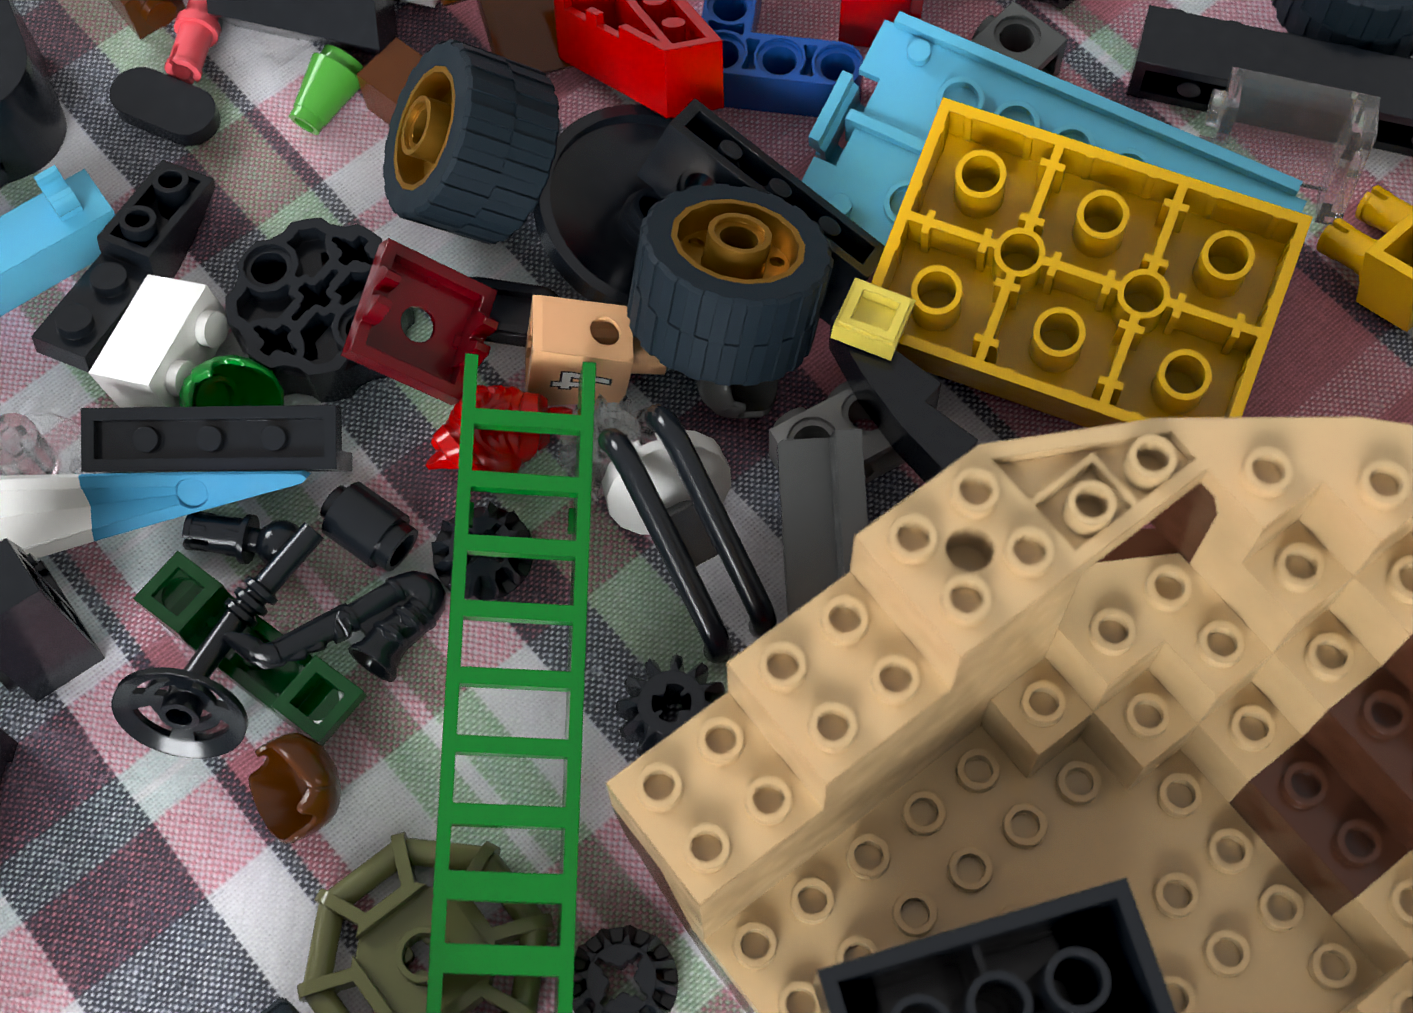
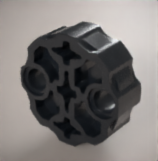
M321 217L291 222L285 231L269 240L256 241L237 262L239 275L236 284L225 296V311L228 324L239 346L248 355L249 359L273 371L284 390V396L299 393L313 396L321 403L334 402L352 398L359 387L372 380L387 377L341 356L378 246L383 242L382 238L359 224L347 227L333 225ZM328 258L329 260L323 266V259ZM277 277H282V278H281L279 281H277V282H274V283H271V284H266V283H268L271 279H274V278H277ZM413 307L407 308L401 317V327L405 335L407 330L414 324Z

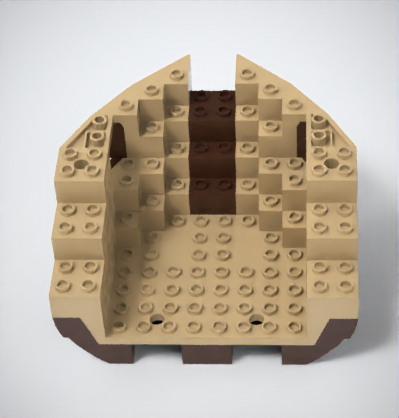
M1366 417L1153 418L979 444L854 536L850 572L727 662V693L606 782L613 810L630 844L642 859L650 875L706 961L746 1013H821L813 987L816 971L1126 877L1176 1013H1413V425ZM1150 522L1155 528L1142 527Z

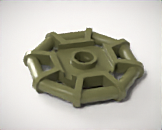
M405 832L391 835V843L328 890L323 888L319 890L314 898L318 908L304 980L297 985L299 1002H307L314 1013H350L337 994L340 991L357 987L375 1013H426L428 972L422 969L413 974L410 972L408 965L415 959L411 947L416 942L422 940L430 947L433 887H428L425 883H417L415 866L434 868L436 841L408 838ZM486 841L482 846L451 843L449 870L512 872L499 856L501 848L489 841ZM398 872L401 885L398 889L367 912L354 906L365 895ZM447 901L445 943L503 945L519 941V945L547 946L548 933L554 930V924L551 914H543L537 904L501 903L513 921L492 927L474 902ZM344 919L358 927L356 934L358 939L356 956L352 955L350 968L333 972ZM443 974L441 1013H470L484 1001L503 1011L501 1013H537L542 977L514 976L511 996L493 987L494 975Z

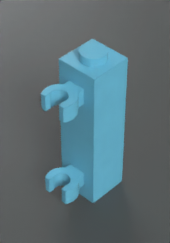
M55 165L33 177L42 190L41 194L0 216V317L89 266L101 254L97 236L116 214L85 169L64 180Z

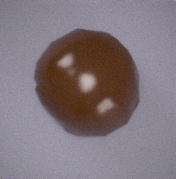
M291 733L273 738L255 750L257 757L265 755L266 760L256 771L250 774L248 778L249 788L257 811L266 827L281 843H294L323 828L333 819L340 803V780L338 769L323 746L305 735Z

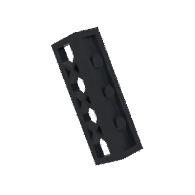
M338 405L81 408V472L103 474L305 470L307 472L352 471V453L342 451V407Z

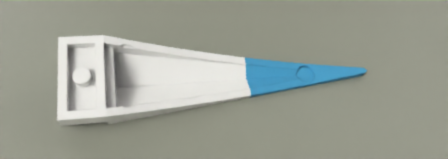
M305 470L0 475V541L8 538L23 548L27 555L30 553L37 559L156 523L299 485L311 473Z

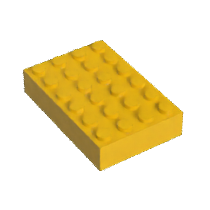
M942 97L871 283L916 300L896 351L924 371L1087 428L1153 418L1242 417L1313 217Z

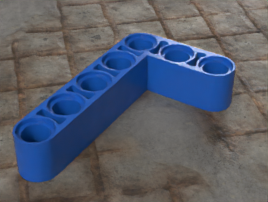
M704 0L702 18L722 39L723 68H725L723 69L724 107L819 117L837 82L833 80H838L842 70L853 74L854 83L859 86L861 102L863 76L859 75V68L863 62V56L851 44L839 41L757 33L762 0Z

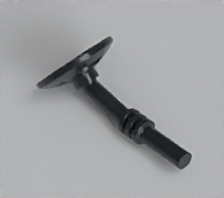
M304 522L255 578L247 576L244 579L247 586L245 589L241 587L235 589L234 593L237 597L235 600L227 598L224 602L227 610L183 670L164 667L148 668L136 671L123 678L117 685L111 700L113 715L121 728L132 738L151 749L183 758H212L224 755L238 747L243 741L248 727L246 710L231 691L210 679L231 649L223 637L227 631L242 633L247 626L255 628L258 624L255 616L260 615L264 617L268 613L265 605L270 604L274 606L278 600L275 594L324 538ZM152 680L145 688H136L140 684ZM168 686V687H167V690L160 689V688H163V687ZM213 692L216 693L220 698H222L223 701L217 700ZM151 705L160 719L166 725L172 727V731L150 721L138 708ZM203 709L209 712L208 715L201 717ZM221 720L228 724L224 729L212 734L197 735L196 733L214 728Z

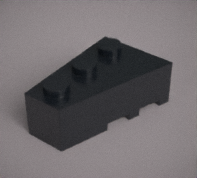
M207 0L208 14L233 26L296 40L302 39L325 45H333L347 51L353 50L377 56L396 37L398 38L394 0Z
M5 538L0 541V681L9 691L19 686L38 702L105 659L45 563L41 560L37 561L30 553L27 555L23 548Z

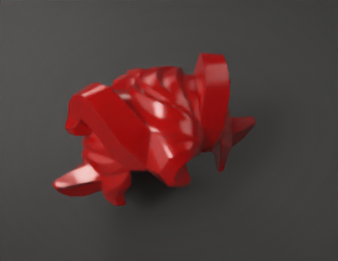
M477 385L475 408L573 414V409L565 406L548 408V399L539 393L523 392L515 386L492 385L486 387L484 385ZM462 398L450 412L446 424H443L432 435L431 445L437 452L425 464L429 470L458 469ZM474 429L472 470L517 473L523 463L531 460L537 451L547 447L550 443V434Z

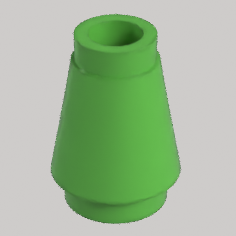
M327 44L320 53H313L289 118L305 131L319 135L323 127L332 120L360 89L356 74L364 67L353 56L333 45Z

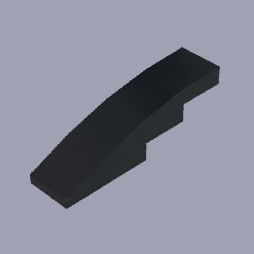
M840 309L831 317L830 336ZM829 337V349L857 400L897 454L925 483L977 446V438L937 410L942 384L940 381L898 351H895L890 361Z

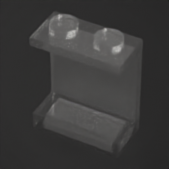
M1232 67L1225 91L1214 89L1211 95L1205 118V125L1212 127L1210 136L1199 135L1198 137L1303 181L1301 187L1318 190L1315 222L1332 226L1335 219L1343 218L1377 138L1380 97Z

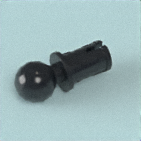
M199 511L187 515L185 519L182 538L186 539L183 542V547L186 550L213 552L236 557L240 564H249L257 553L263 563L267 564L297 531L299 526L288 520H276L260 529L257 515L247 514L244 518H233Z

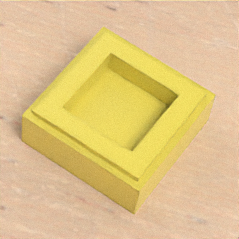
M855 277L834 322L830 338L891 361L916 300Z

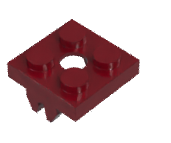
M388 238L378 246L341 356L449 405H454L462 398L465 353L479 354L478 366L490 353L491 347L484 344V341L497 330L499 324L498 321L490 317L497 290ZM407 308H420L430 316L433 323V331L427 341L415 342L404 334L401 327V317Z

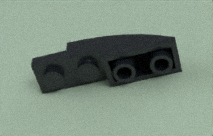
M162 159L97 236L101 251L99 257L31 336L36 352L89 373L146 276L150 274L174 279L207 211L215 189L214 178Z

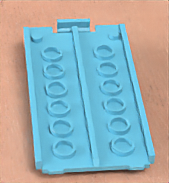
M901 11L896 16L894 23L886 19L884 20L859 68V75L878 82L866 107L860 103L859 86L854 83L853 74L842 70L808 136L809 146L816 150L815 154L817 157H813L802 179L803 183L885 246L942 97L1303 214H1306L1302 211L1307 202L1296 197L1303 182L1297 178ZM845 131V138L848 143L843 149L838 145V142Z

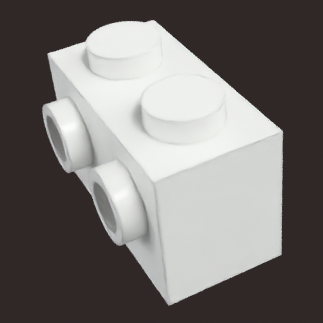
M148 274L90 369L89 374L119 408L180 407L179 392L184 379L191 374V370L194 367L214 358L220 345L226 339L230 329L226 311L205 284Z

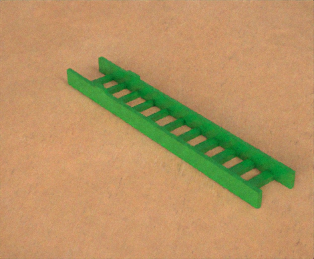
M465 353L426 1013H441L443 974L555 977L554 1013H572L596 363L583 362L578 389V415L475 408L479 354ZM474 429L577 436L575 477L472 470ZM471 491L574 498V508L568 509L567 534H572V540L468 534L469 528H473L474 502H470ZM467 555L572 561L570 605L465 599ZM463 620L569 626L567 671L461 666ZM459 687L567 692L565 739L457 734ZM456 755L563 759L562 807L453 802ZM451 827L561 830L559 874L449 870ZM447 901L558 905L557 946L445 943Z

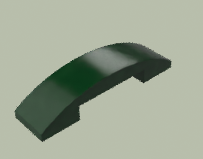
M177 551L133 599L165 628L196 652L227 610L224 602L227 598L233 600L236 598L227 591L223 584ZM258 615L255 616L258 621L255 628L247 626L242 632L259 638L263 643L271 642L283 636L281 632ZM231 648L216 668L280 719L321 746L326 744L367 696L362 689L317 655L312 657L308 654L305 660L288 661L284 666L265 670L247 662Z

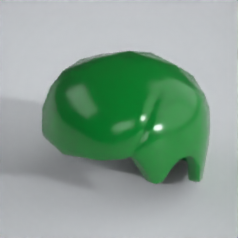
M237 355L217 356L197 365L191 370V374L184 379L179 392L180 407L284 406V390L273 371L252 359Z

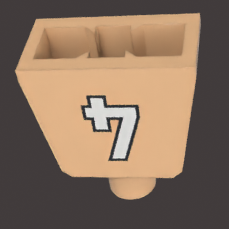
M544 295L532 296L525 348V392L543 395L548 399V405L578 404L579 377L583 362L596 363L595 403H614L624 400L631 374L665 375L666 366L661 364L660 360L655 356L649 355L640 346L641 342L639 339L633 337L629 327L630 319L627 317V306Z

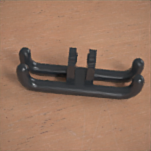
M662 404L651 405L645 412V423L657 433L691 500L682 501L666 508L638 452L627 436L616 428L604 429L598 436V445L613 462L703 640L704 656L708 661L719 664L730 657L732 645L725 625L696 566L717 555L720 556L749 615L748 627L754 637L759 639L777 626V617L769 596L685 428L671 409Z

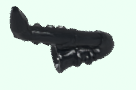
M412 570L389 577L385 580L384 584L351 603L338 605L271 642L263 643L259 638L250 634L227 631L223 639L247 662L267 670L284 666L288 661L305 660L309 653L325 650L329 642L334 641L335 644L351 638L352 632L361 631L365 637L361 641L350 645L348 648L349 654L358 664L376 677L387 682H393L397 677V667L404 653L426 632L437 625L439 618L445 610L446 592L441 582L432 574Z

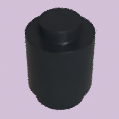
M355 482L347 488L344 485L335 488L326 498L320 510V516L324 518L321 528L322 533L371 568L380 566L387 572L394 570L407 557L418 537V530L409 524L410 517L361 482Z

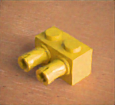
M1376 185L1372 188L1371 193L1368 191L1360 200L1355 217L1386 234L1379 240L1373 239L1354 228L1345 220L1337 218L1333 221L1332 226L1328 225L1321 233L1317 242V251L1332 260L1338 261L1358 274L1360 282L1356 298L1357 303L1408 332L1413 327V206L1396 197L1382 186Z

